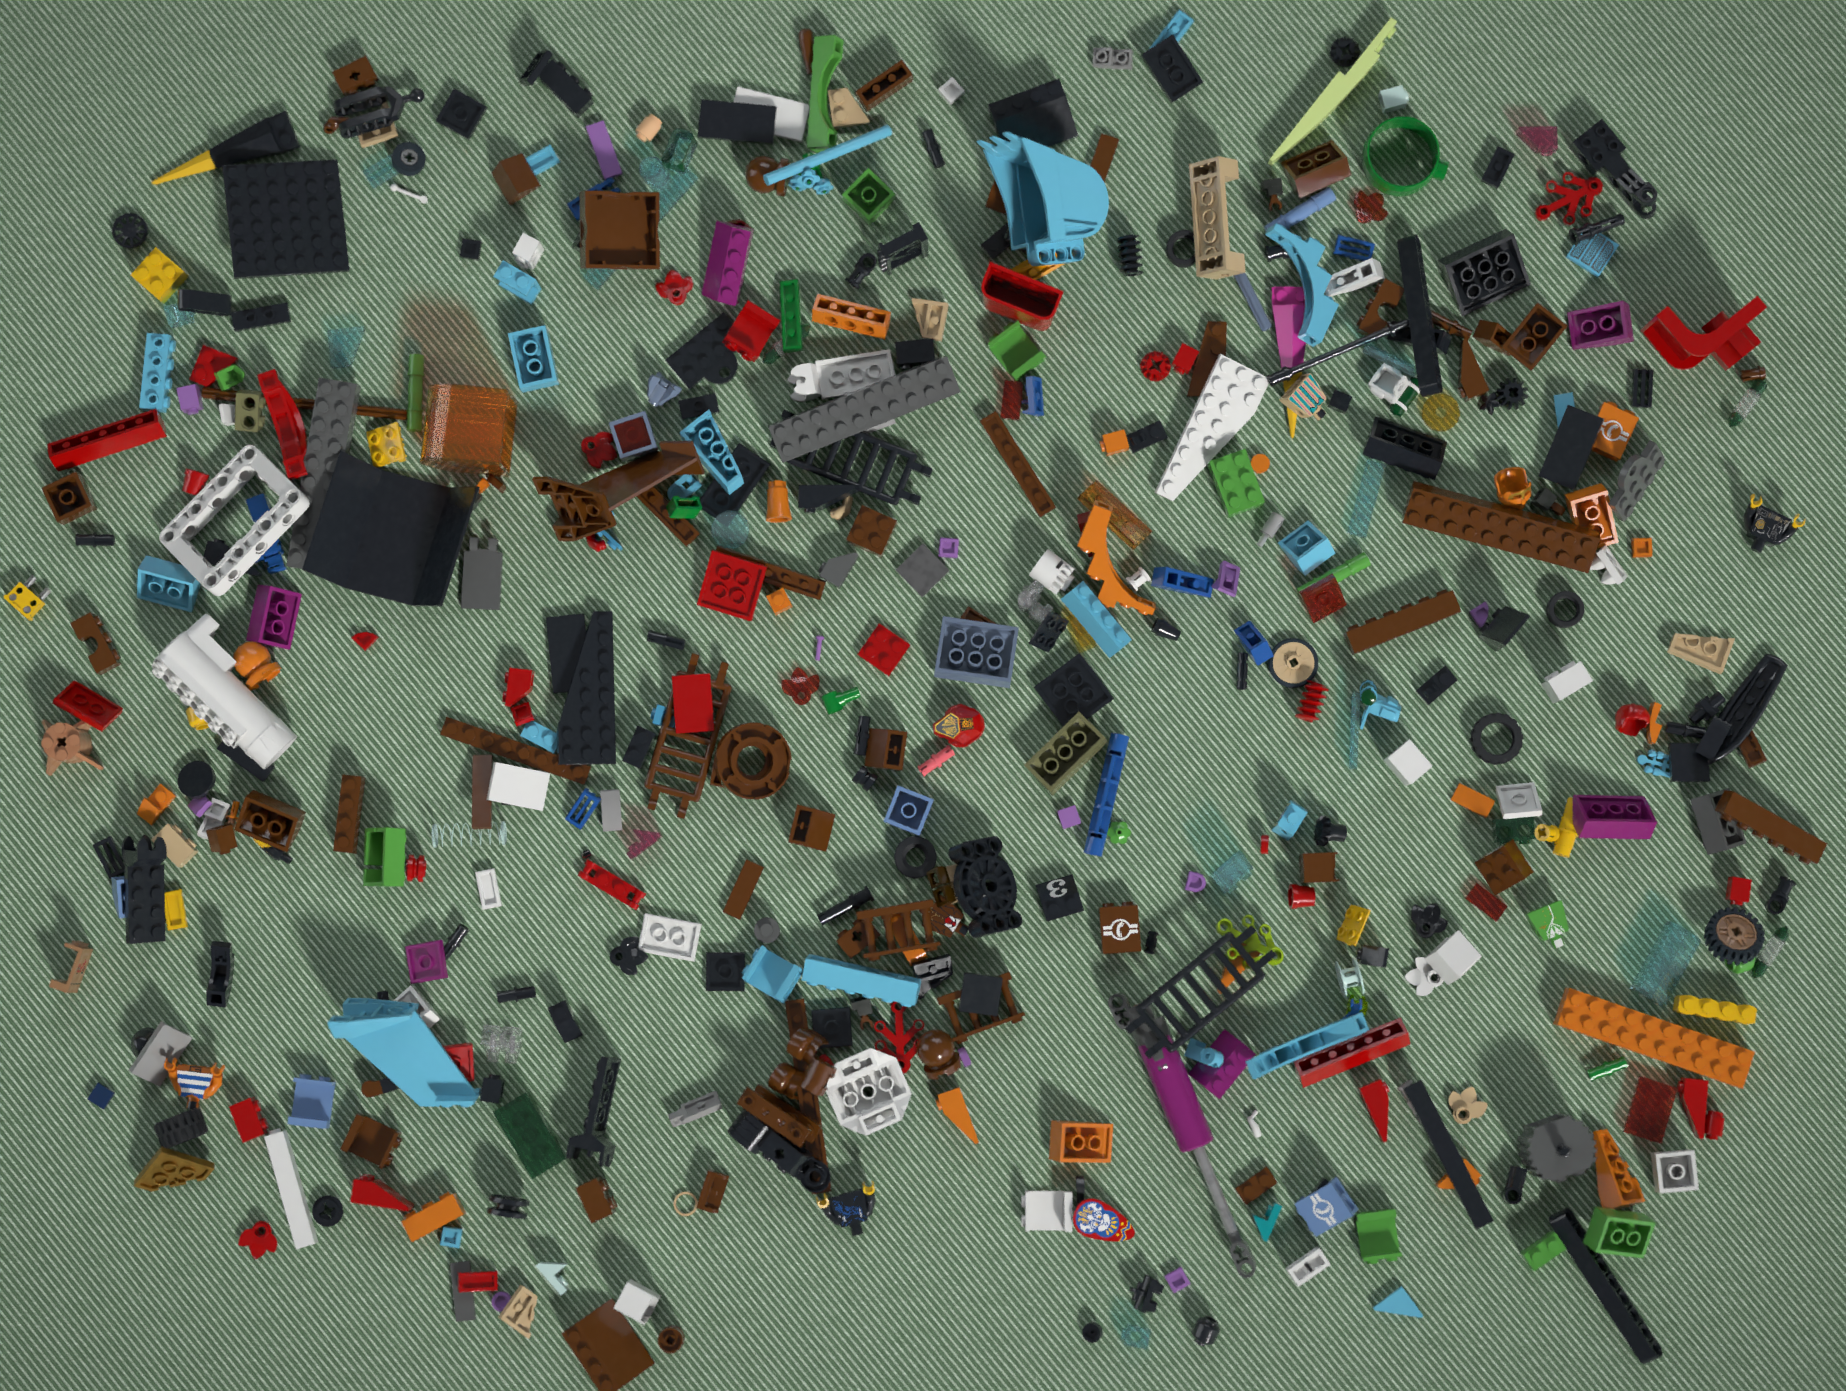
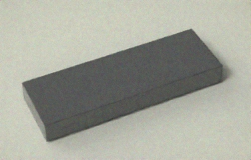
M470 1261L450 1263L456 1322L476 1320L474 1292H458V1272H471Z

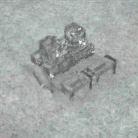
M1035 579L1029 587L1025 584L1022 588V592L1018 596V608L1022 612L1029 613V619L1040 626L1049 611L1053 613V607L1048 603L1045 607L1039 603L1044 585Z
M483 1025L481 1045H484V1049L487 1051V1061L498 1062L499 1053H506L505 1062L516 1064L518 1054H521L522 1029L519 1027L503 1026L502 1032L501 1026Z

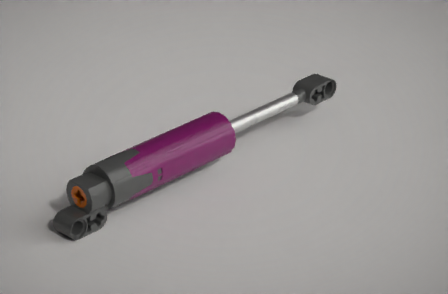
M1119 992L1109 998V1008L1116 1025L1120 1029H1124L1139 1017L1135 1011L1137 1005L1131 1007L1125 994ZM1115 997L1122 999L1123 1004L1121 1007L1114 1005L1113 1000ZM1151 1004L1145 1011L1169 1041L1173 1043L1174 1039L1164 1015L1157 1017ZM1126 1008V1011H1124L1123 1014L1125 1018L1129 1017L1130 1019L1127 1022V1024L1125 1022H1121V1019H1123L1122 1012L1118 1014L1117 1011H1121L1122 1009ZM1144 1022L1132 1032V1035L1177 1146L1182 1153L1193 1150L1231 1242L1230 1254L1240 1276L1249 1278L1256 1271L1257 1265L1248 1243L1241 1239L1204 1148V1145L1212 1142L1214 1137L1178 1049L1170 1053L1164 1047L1148 1059L1144 1053L1155 1045L1159 1039ZM1237 1245H1239L1240 1248H1244L1242 1251V1255L1240 1251L1235 1250L1237 1248ZM1249 1263L1252 1266V1271L1245 1272L1242 1269V1264Z

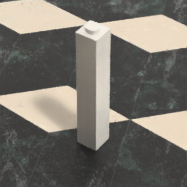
M280 1128L269 1131L270 1135L264 1138L295 1248L299 1249L318 1243L287 1130L281 1131Z

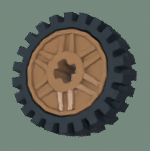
M1730 907L1725 908V910L1720 909L1713 914L1705 928L1704 939H1706L1705 945L1709 946V952L1714 951L1713 956L1715 958L1720 956V961L1724 962L1726 959L1727 964L1730 965L1733 961L1735 965H1740V963L1744 965L1756 958L1765 941V932L1762 930V924H1757L1758 919L1756 917L1751 918L1753 914L1749 912L1746 915V910L1744 909L1738 912V908L1735 907L1732 910Z

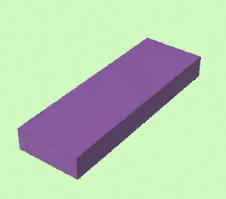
M604 120L586 126L604 179L607 180L608 178L622 175L623 173Z

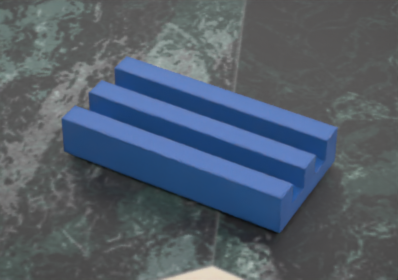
M1338 235L1333 254L1366 261L1372 258L1375 243ZM1344 241L1370 248V250L1340 244V242ZM1339 248L1368 255V257L1346 251L1339 250Z
M588 788L583 790L565 818L579 830L584 827L601 801V798H597L595 793L589 792ZM587 796L588 799L576 815L575 819H572L571 817L575 813L576 809L578 808L584 797ZM593 800L594 803L592 804V806L590 807V809L588 810V812L579 824L578 820L580 819V817L582 816L590 802Z

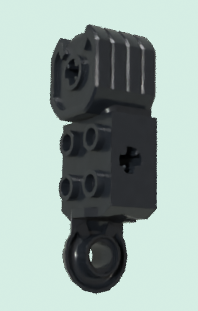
M743 1109L732 1123V1126L727 1130L728 1134L745 1149L754 1154L762 1153L761 1155L766 1160L775 1162L777 1169L782 1173H788L792 1178L796 1177L807 1191L818 1193L828 1187L831 1174L829 1168L824 1163L815 1159L812 1153L803 1145L799 1147L747 1110ZM814 1171L820 1174L819 1181L813 1179L812 1174Z

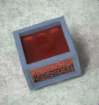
M645 411L609 422L622 462L659 450Z

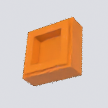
M1632 538V558L1652 557V538Z

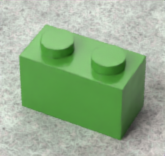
M1550 1231L1522 1250L1520 1255L1529 1268L1536 1271L1566 1250V1247L1557 1234Z

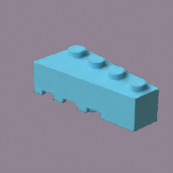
M707 410L679 432L682 441H693L701 463L729 495L744 484L742 474L710 410Z

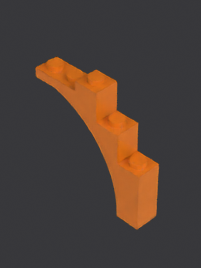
M1095 500L1077 546L1086 553H1094L1088 566L1087 574L1094 580H1103L1097 598L1105 608H1114L1116 602H1120L1119 604L1125 608L1132 607L1143 615H1153L1156 603L1136 595L1124 584L1115 571L1109 557L1106 539L1107 526L1113 506Z

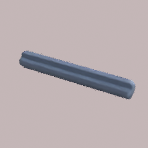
M1246 273L1234 275L1261 331L1270 329L1272 325Z

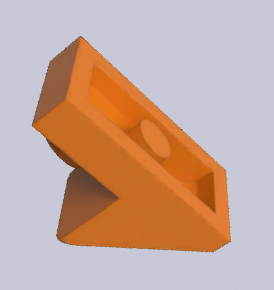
M160 783L148 798L143 799L136 814L152 826L176 795Z

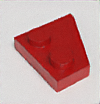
M203 345L189 380L209 388L216 380L214 373L232 364H236L238 358Z

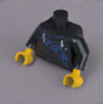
M872 1181V1186L870 1187L865 1186V1182H863V1188L829 1198L824 1193V1200L820 1201L816 1197V1202L825 1216L835 1225H840L841 1228L850 1226L852 1236L863 1234L861 1222L867 1221L868 1217L872 1215L876 1203L874 1181Z

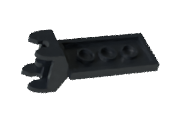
M143 835L135 848L133 839L130 836H126L122 842L121 849L122 858L128 865L124 866L126 944L165 941L164 864L161 863L167 858L166 843L163 838L157 837L154 842V848H152L150 838L147 835Z
M601 1056V1059L598 1061L596 1066L598 1071L597 1077L592 1084V1090L594 1091L588 1103L589 1113L584 1121L585 1134L569 1138L566 1153L567 1159H572V1156L573 1159H578L581 1149L588 1150L587 1157H592L594 1152L600 1153V1167H604V1165L610 1167L616 1146L604 1135L619 1072L620 1058Z

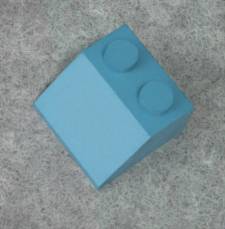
M1306 521L1278 542L1294 566L1305 576L1335 554L1328 538L1309 521Z

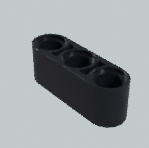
M180 289L178 290L177 310L216 316H231L232 296Z

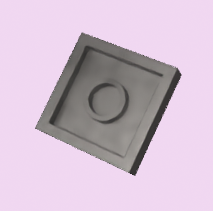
M924 544L918 547L896 569L898 574L922 598L950 571Z

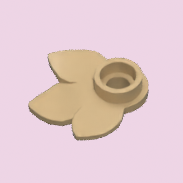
M1474 1087L1466 1088L1461 1094L1452 1091L1448 1099L1449 1106L1453 1109V1118L1460 1124H1466L1472 1118L1481 1117L1487 1109V1103L1477 1101ZM1462 1110L1466 1113L1464 1118L1459 1116V1112Z

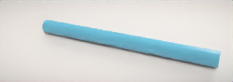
M889 125L882 126L763 175L764 182L769 186L801 173L806 169L813 168L891 136V128Z

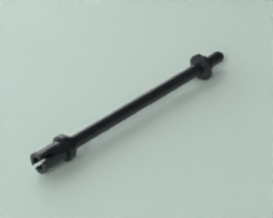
M1404 319L1395 324H1391L1388 321L1387 327L1292 368L1284 366L1282 370L1267 375V380L1270 386L1273 387L1285 380L1290 381L1293 375L1388 334L1395 337V331L1409 326V320Z

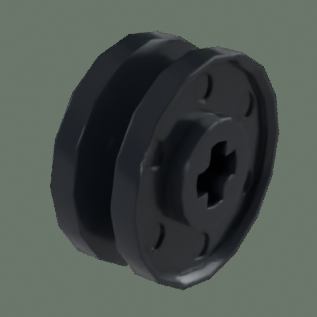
M489 1195V1200L497 1203V1205L487 1207V1213L507 1218L527 1219L528 1213L521 1211L520 1207L529 1206V1200L506 1195Z

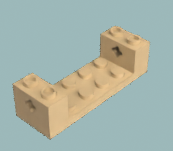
M1217 156L1189 164L1197 277L1217 280L1246 273L1244 254L1230 251L1225 183L1239 179L1238 160Z

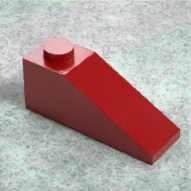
M1681 1077V1081H1678L1677 1093H1680L1679 1097L1695 1138L1704 1139L1708 1080Z
M1377 1079L1357 1089L1381 1142L1384 1143L1387 1141L1389 1096L1387 1093L1390 1091L1385 1081L1382 1082L1381 1079Z

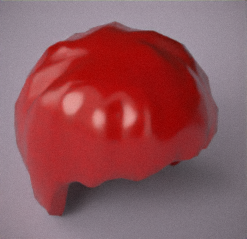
M1626 704L1621 706L1615 714V728L1618 732L1625 735L1637 736L1640 730L1646 728L1650 723V714L1642 705Z

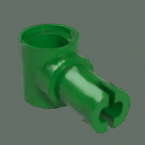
M854 687L842 693L840 691L827 693L821 696L827 714L830 715L844 709L843 706L846 703L860 698L861 695L858 688Z

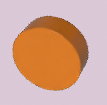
M1264 454L1255 455L1250 462L1253 471L1258 474L1266 472L1270 466L1269 458Z

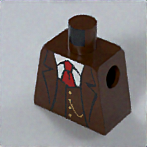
M940 894V899L945 901V898ZM935 902L934 907L929 912L932 931L950 938L955 931L965 937L968 932V925L961 922L964 914L953 904L937 908Z

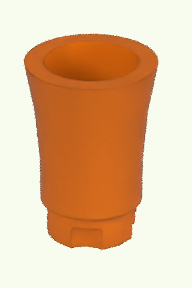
M774 480L768 482L766 521L771 523L791 521L792 516L786 481Z

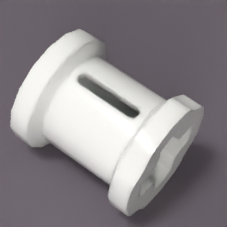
M1139 567L1138 571L1131 577L1126 578V581L1134 591H1138V587L1151 580L1142 567Z

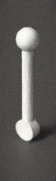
M396 184L390 186L392 191H399L414 197L423 204L428 202L426 196L416 195L399 188Z

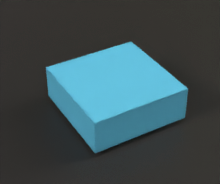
M444 1225L440 1245L460 1248L463 1228Z

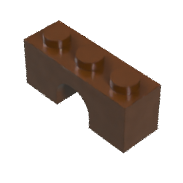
M1387 279L1383 283L1378 282L1374 290L1376 296L1374 300L1369 299L1365 307L1368 311L1365 316H1360L1356 323L1359 326L1356 332L1367 336L1385 328L1387 322L1379 317L1378 308L1388 306L1395 309L1404 293V288Z
M90 612L70 623L78 640L84 642L90 638L96 639L98 648L95 653L88 656V659L97 674L102 675L121 665L119 660L121 655L116 648L113 649L110 643L112 638L107 631L104 632L102 628L104 624L99 615Z

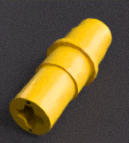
M1571 797L1567 799L1558 828L1560 836L1554 842L1555 846L1553 849V854L1566 858L1570 857L1575 839L1578 837L1573 826V798Z

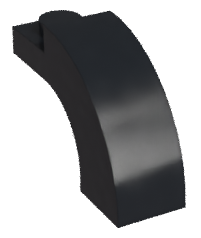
M212 941L211 974L206 989L207 1006L225 1008L227 1006L234 973L232 943Z

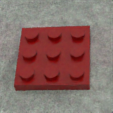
M712 550L697 605L752 621L768 566Z

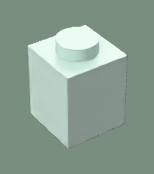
M1402 85L1382 90L1378 95L1383 114L1405 108L1407 101H1409L1407 90H1403Z

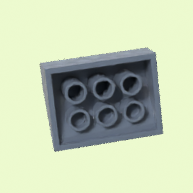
M943 616L934 677L1010 688L1019 627Z

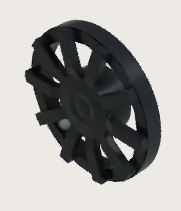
M125 213L116 218L112 227V235L120 246L134 249L141 246L147 239L148 226L139 215ZM129 217H134L132 222L130 223ZM126 218L127 224H124L121 220ZM138 218L141 222L137 225H134ZM118 223H120L123 226V228H118ZM144 225V230H138V227ZM116 231H122V233L116 236ZM138 233H144L142 239L138 237ZM125 236L121 243L118 238ZM136 238L139 242L134 244L133 239ZM127 239H130V245H125Z

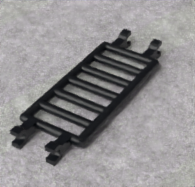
M784 410L781 417L786 419L795 414ZM865 432L852 435L855 437V440L840 475L830 472V468L842 440L832 443L823 468L812 465L817 450L809 452L805 461L797 458L786 461L789 464L839 484L856 485L859 487V492L892 505H897L901 498L919 506L921 496L904 491V488L912 470L929 478L933 471L932 468L915 462L917 459L915 452ZM772 438L770 447L777 449ZM862 440L872 443L873 446L857 483L847 479ZM882 447L891 452L876 489L865 486L878 451ZM899 454L907 457L908 461L892 497L882 492L896 457Z
M1252 925L1238 937H1235L1231 932H1227L1135 1007L1139 1017L1124 1029L1128 1034H1131L1144 1022L1151 1029L1159 1041L1144 1053L1148 1059L1164 1047L1168 1052L1173 1053L1265 978V973L1261 968L1277 955L1273 950H1270L1255 962L1242 946V943L1256 932ZM1228 941L1256 974L1248 982L1220 949ZM1212 954L1216 955L1241 986L1233 994H1231L1205 962ZM1200 966L1226 998L1218 1006L1215 1005L1190 974L1196 967ZM1183 978L1211 1011L1205 1017L1201 1018L1175 986ZM1168 990L1196 1023L1187 1031L1160 999ZM1153 1002L1180 1034V1037L1173 1043L1169 1041L1145 1011Z

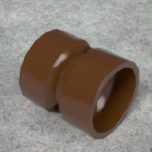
M676 1325L665 1327L658 1337V1345L666 1353L677 1352L685 1341L683 1330Z

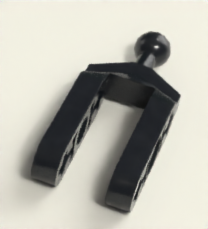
M388 86L385 88L374 87L337 99L333 103L337 116L354 114L382 105L388 101L391 107L341 122L339 124L340 134L343 138H353L390 126L393 121L399 120L405 103L411 101L420 103L424 100L425 93L420 88H414L410 94L401 96V94Z

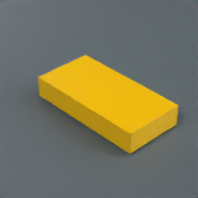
M182 889L165 892V917L168 931L188 927Z

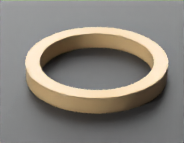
M681 1192L674 1199V1209L682 1216L692 1215L697 1210L698 1200L691 1192ZM688 1194L694 1198L695 1208L692 1212L682 1213L677 1209L676 1201L679 1196Z

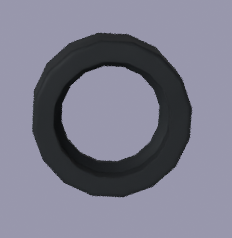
M1180 230L1170 236L1166 245V254L1173 265L1187 268L1196 263L1195 253L1189 259H1180L1174 254L1173 245L1181 238H1188L1194 243V232Z
M1561 591L1553 595L1546 606V615L1549 621L1560 628H1569L1576 625L1583 618L1585 612L1582 599L1576 593L1570 591ZM1560 599H1570L1576 606V614L1569 621L1560 620L1554 613V606Z

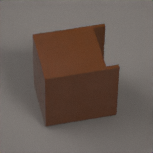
M1338 852L1299 854L1300 883L1338 882L1339 879H1336L1334 870L1336 865L1335 855Z

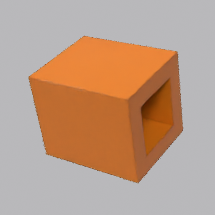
M1124 429L1104 434L1101 437L1102 441H1099L1101 451L1105 452L1106 456L1129 450Z
M784 588L766 596L775 615L793 607Z

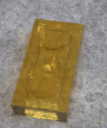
M1074 615L1065 618L1069 620L1067 627L1078 653H1083L1097 647L1095 640Z

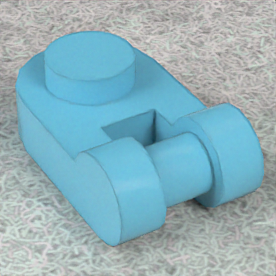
M683 475L669 487L667 492L668 498L670 500L673 496L688 498L702 484L692 477L693 475ZM685 482L690 485L687 490L683 486Z

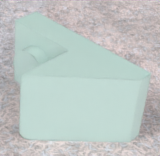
M538 1263L536 1265L538 1270L560 1295L564 1294L569 1289L567 1287L568 1282L562 1275L558 1276L557 1273L568 1263Z

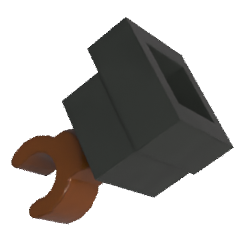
M1281 178L1263 180L1261 182L1262 191L1266 190L1267 198L1270 197L1269 211H1272V204H1277L1278 209L1281 210L1282 204L1277 197L1283 194Z
M1546 487L1540 488L1530 502L1544 511L1550 509L1558 516L1562 515L1566 510L1563 506L1554 502L1557 496Z
M860 996L850 999L852 1010H857L859 1017L861 1016L860 1028L864 1030V1022H869L871 1028H873V1021L868 1016V1014L873 1013L870 998Z

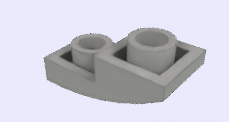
M1112 47L1093 48V67L1132 70L1133 50L1113 49Z
M620 789L600 790L603 832L622 830Z

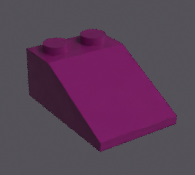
M1623 300L1567 312L1573 350L1634 342L1629 304Z

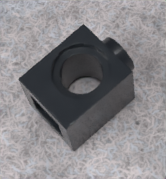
M489 1074V1077L483 1078L480 1101L497 1104L502 1102L505 1080L500 1079V1075Z

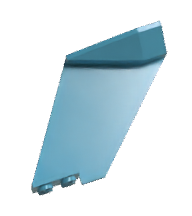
M347 998L343 1003V1016H332L328 1021V1027L334 1038H345L420 1107H439L440 1105L441 1107H451L453 1105L470 1107L474 1105L481 1094V1088H473L417 1013L419 1003L371 998Z

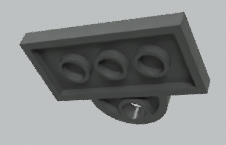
M1649 440L1640 455L1634 454L1625 462L1618 477L1619 488L1608 503L1616 517L1623 522L1632 515L1635 505L1643 498L1644 491L1648 485L1652 484L1655 474L1664 465L1665 457L1658 445Z

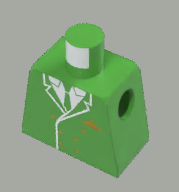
M1562 900L1524 914L1541 941L1550 939L1554 949L1565 945L1561 934L1569 931Z

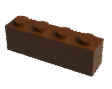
M342 774L333 848L335 852L357 853L365 777Z

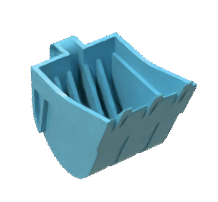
M1004 132L1003 135L1010 142L995 136L989 137L997 146L982 140L976 141V143L984 148L983 152L1003 198L1008 219L1011 250L1026 249L1028 262L1032 266L1066 264L1082 260L1085 254L1083 238L1092 236L1100 230L1107 217L1109 208L1107 188L1096 170L1083 162L1055 152L1054 149L1009 132Z

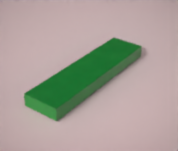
M799 280L779 281L783 352L803 351Z

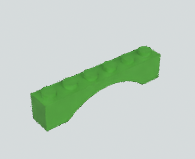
M836 35L814 37L813 62L811 64L812 80L810 82L811 97L809 100L810 112L806 143L807 148L815 152H821L837 145V131L831 123L827 110L829 82L843 55V39Z

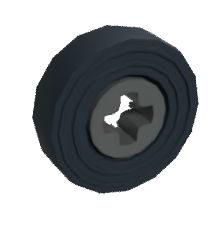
M403 142L393 150L391 160L397 172L405 176H414L424 168L426 157L423 149L417 144ZM406 156H410L411 162H407Z

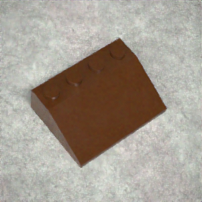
M613 1298L561 1333L599 1391H617L655 1364L623 1313L614 1309L616 1303Z

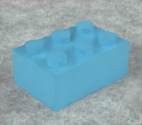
M543 325L508 333L519 389L522 393L559 385L547 327Z

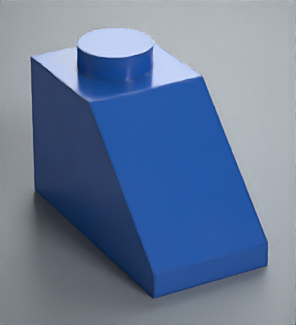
M1251 621L1234 630L1246 652L1257 666L1274 656L1267 640Z

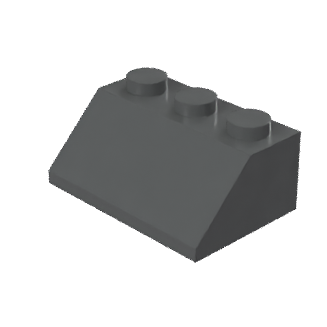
M1724 790L1690 799L1692 811L1695 813L1697 827L1701 832L1703 846L1707 851V855L1747 843L1743 830L1735 826L1736 822L1732 820L1729 822L1720 818L1721 814L1715 811Z

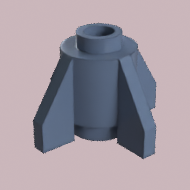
M660 372L656 375L652 374L648 379V401L654 406H663L664 403L676 397L682 390L680 386L672 384Z

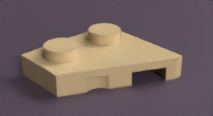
M387 102L383 103L381 109L390 108ZM393 121L390 126L359 135L358 138L361 147L365 148L396 138L398 134Z
M912 298L922 338H933L935 341H942L949 304Z
M520 1285L498 1318L529 1339L531 1336L529 1332L530 1325L534 1319V1307L536 1306L538 1296Z

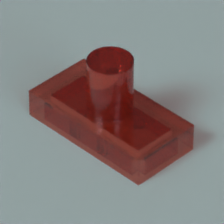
M1005 380L1001 419L1019 421L1024 382Z

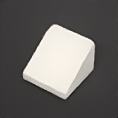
M219 404L222 423L226 426L235 425V405Z

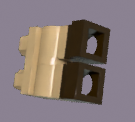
M958 864L945 867L939 866L926 872L931 889L938 888L932 891L937 908L958 903L953 886L954 873ZM934 874H937L938 883L934 880ZM941 892H943L945 901L940 899Z

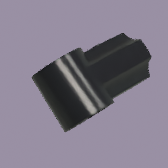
M1510 1165L1505 1188L1501 1193L1502 1200L1506 1204H1518L1521 1201L1527 1169ZM1510 1190H1513L1516 1194L1514 1201H1510L1507 1197Z

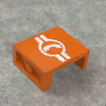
M1608 401L1607 403L1603 402L1599 407L1600 411L1597 416L1604 418V422L1592 451L1617 462L1621 459L1639 418L1635 416L1634 412L1626 409L1623 411L1617 408L1618 405Z

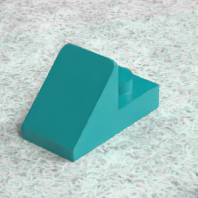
M1275 1202L1272 1205H1268L1265 1211L1266 1220L1252 1214L1260 1237L1265 1242L1268 1241L1282 1208L1280 1204Z

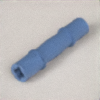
M1327 187L1318 194L1311 196L1308 201L1265 225V232L1276 223L1290 230L1291 226L1306 219L1314 212L1321 211L1322 208L1336 200L1334 192L1330 187Z

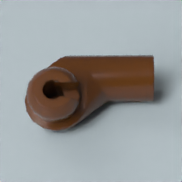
M332 116L324 124V132L326 134L334 133L338 129L339 124L350 119V117Z

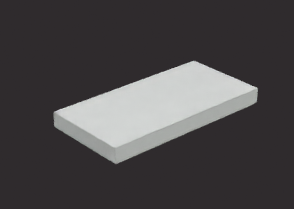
M737 87L734 102L777 106L774 136L802 142L810 112L809 104Z

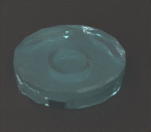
M728 510L721 512L714 519L711 533L718 545L734 549L745 543L749 536L750 527L747 519L740 513Z

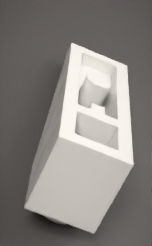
M1371 258L1332 274L1325 290V295L1331 297L1365 288L1385 280L1381 263Z

